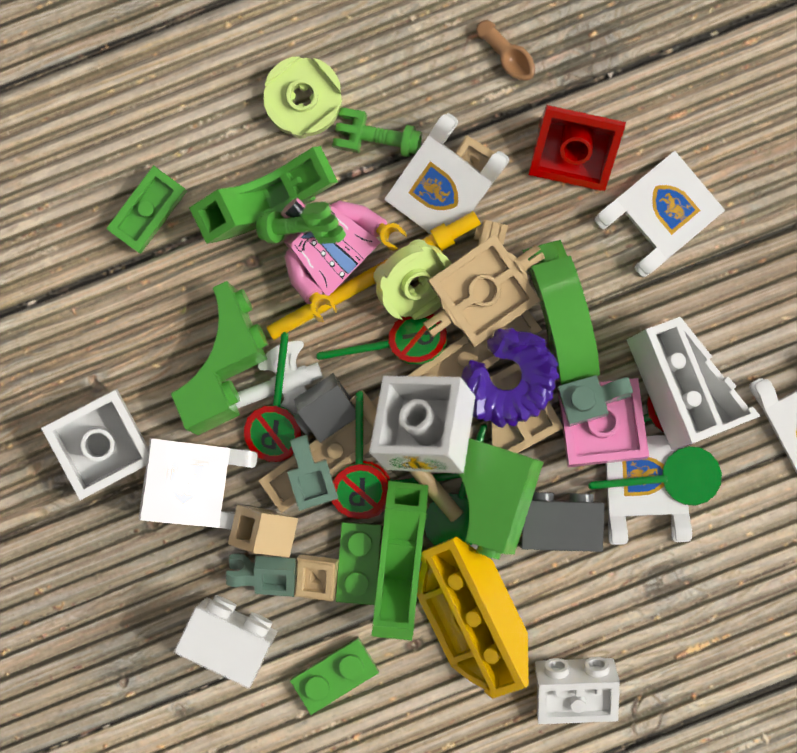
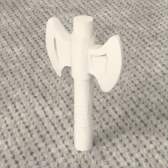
M288 341L282 389L284 400L281 403V407L287 408L294 415L298 413L294 399L307 391L305 386L311 384V381L323 377L318 362L309 366L297 367V355L304 346L302 341ZM280 344L266 353L267 360L258 364L260 370H270L275 374L277 373ZM276 376L271 377V380L239 391L240 402L235 403L237 408L273 396Z

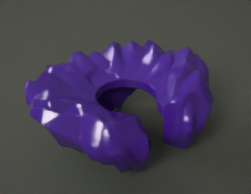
M513 327L507 329L499 328L495 331L494 336L487 340L488 350L495 357L510 359L516 362L521 369L522 378L520 383L513 389H499L492 383L485 363H480L473 359L470 360L463 369L461 378L475 395L473 417L479 420L491 421L499 428H504L506 424L516 426L518 422H526L530 417H538L540 411L546 408L548 401L553 399L555 380L559 378V374L556 371L558 366L557 360L545 347L546 341L544 338L530 332L515 331Z

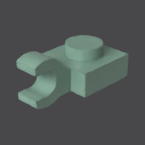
M595 375L558 386V393L569 427L608 416L609 412L606 404L630 398L633 393L629 377L600 386L598 377Z
M307 435L291 439L290 443L298 468L288 470L287 474L299 511L338 499L327 460L323 459L314 462Z
M243 554L229 555V569H238L239 571H226V585L231 587L254 586L255 594L294 597L296 559L278 556H256L255 563H252Z

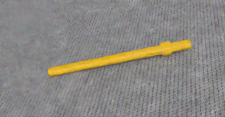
M472 211L447 226L442 223L430 230L431 235L422 240L428 245L435 246L443 251L455 244L454 239L478 227L481 223L475 212ZM386 260L338 286L329 295L335 305L376 284L374 272ZM306 304L266 326L272 339L275 340L281 337L283 332L288 333L315 318L311 310V304ZM322 305L318 309V313L322 314L332 307L330 305Z

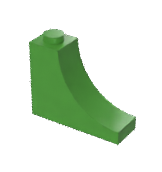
M469 438L464 473H459L465 486L469 503V527L466 541L478 545L476 552L490 558L499 560L501 554L515 555L544 462Z

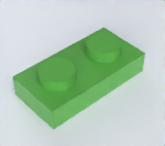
M153 165L106 229L141 254L187 193V190Z
M342 521L336 602L375 605L382 524Z
M357 637L292 677L290 682L310 715L377 675L379 669L360 638Z

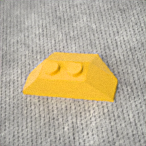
M458 537L422 551L417 597L450 666L471 683L485 689L484 693L492 699L526 688L529 685L528 632L493 560L477 553L475 548Z

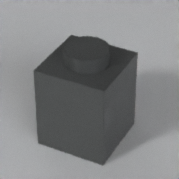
M332 373L294 399L298 413L293 416L306 435L312 432L321 443L355 420V406L350 401L351 397L335 374Z

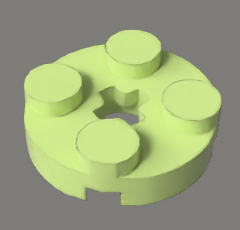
M290 57L278 63L267 76L263 92L264 107L272 123L281 131L300 139L320 134L335 122L342 107L341 86L337 75L325 62L316 58ZM297 88H300L302 91L308 89L313 91V94L310 96L311 103L309 105L299 104L297 106L293 103L296 99L294 91Z
M418 239L410 242L408 246L392 254L374 272V280L377 283L376 293L380 303L393 317L402 319L401 316H411L414 320L431 315L441 307V303L428 280L452 263L440 249L428 245L424 240ZM420 276L418 278L420 283L418 286L413 287L409 285L415 277Z

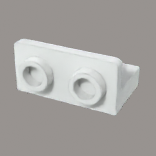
M591 657L588 659L563 660L553 658L535 662L538 724L618 721L620 681L614 659Z

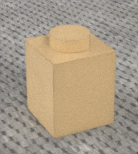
M237 505L228 544L251 553L289 558L298 518L274 510Z

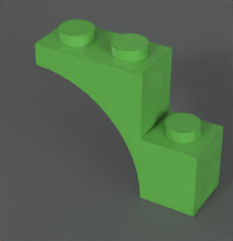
M228 281L213 287L218 305L219 320L216 340L208 359L188 383L171 393L185 430L196 435H200L240 416L235 404L240 402L239 394L232 381H226V379L267 360L263 347L267 346L268 343L258 324L253 325L248 315V312L253 310L249 298L243 289L237 290Z
M388 481L372 637L408 641L413 639L428 485Z

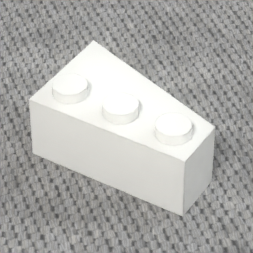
M681 317L648 328L627 339L671 450L693 444L760 417L754 407H748L734 390L736 385L729 376L724 378L711 362L710 358L712 355Z

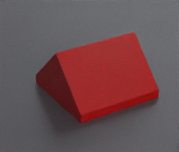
M546 105L540 118L529 175L605 192L626 122Z

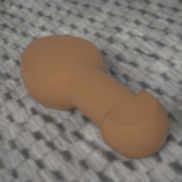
M490 20L479 22L476 28L478 37L481 40H485L500 55L502 68L507 74L521 81L533 79L535 64L529 52L521 46L510 44Z

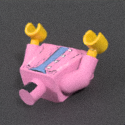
M297 197L282 210L281 215L284 218L302 217L301 213L305 204ZM339 200L329 206L332 210L331 214L337 217L339 225L346 232V237L342 241L319 244L312 232L291 233L288 235L284 242L289 249L286 251L284 258L290 283L307 304H311L312 313L318 322H324L322 316L318 313V309L322 305H330L333 311L337 313V307L329 295L381 243L376 237L380 236L382 243L392 251L398 250L396 246L388 241L390 234L393 232H400L403 236L407 237L406 232L398 224H387L384 218L365 206Z

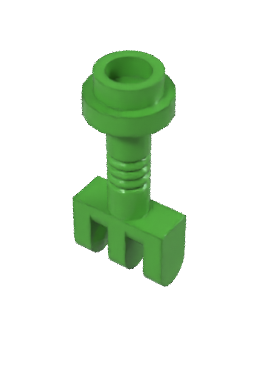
M340 108L338 116L340 118L353 120L352 125L336 124L335 132L349 135L350 137L349 140L333 138V148L360 153L363 140L400 147L401 156L410 157L411 154H416L421 147L422 131H417L415 126L406 125L404 132L384 130L383 128L367 126L366 120L368 115L365 111L349 108Z
M327 202L306 203L301 213L302 217L283 218L277 211H268L263 216H260L256 222V231L259 238L270 244L281 242L285 234L312 232L319 244L337 243L346 237L345 230L339 225L337 217L331 214L332 210Z

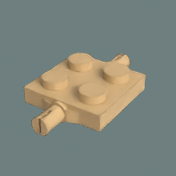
M494 234L428 280V283L439 297L441 308L443 309L423 323L426 329H428L438 321H441V323L428 331L431 336L434 337L444 328L453 324L461 329L471 345L476 347L493 335L497 329L503 328L541 301L530 286L526 273L533 265L545 259L544 254L541 252L528 261V258L540 251V248L535 244L516 258L506 251Z

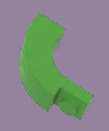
M321 146L312 147L282 167L259 179L236 187L217 189L189 207L206 244L253 231L256 229L258 218L263 216L265 212L277 211L281 214L282 210L297 197L306 205V203L316 200V195L338 183Z
M561 240L538 245L540 251L528 258V261L541 252L544 254L545 259L528 269L537 296L541 300L539 302L547 329L549 348L558 363L556 371L559 374L560 383L564 385L595 375L600 376L599 358L593 326L571 255L567 256ZM530 248L524 249L523 253H525Z

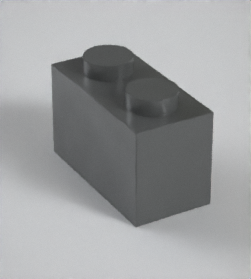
M534 492L519 539V547L522 550L603 552L604 503L594 501V494L570 493L569 500H554V493Z

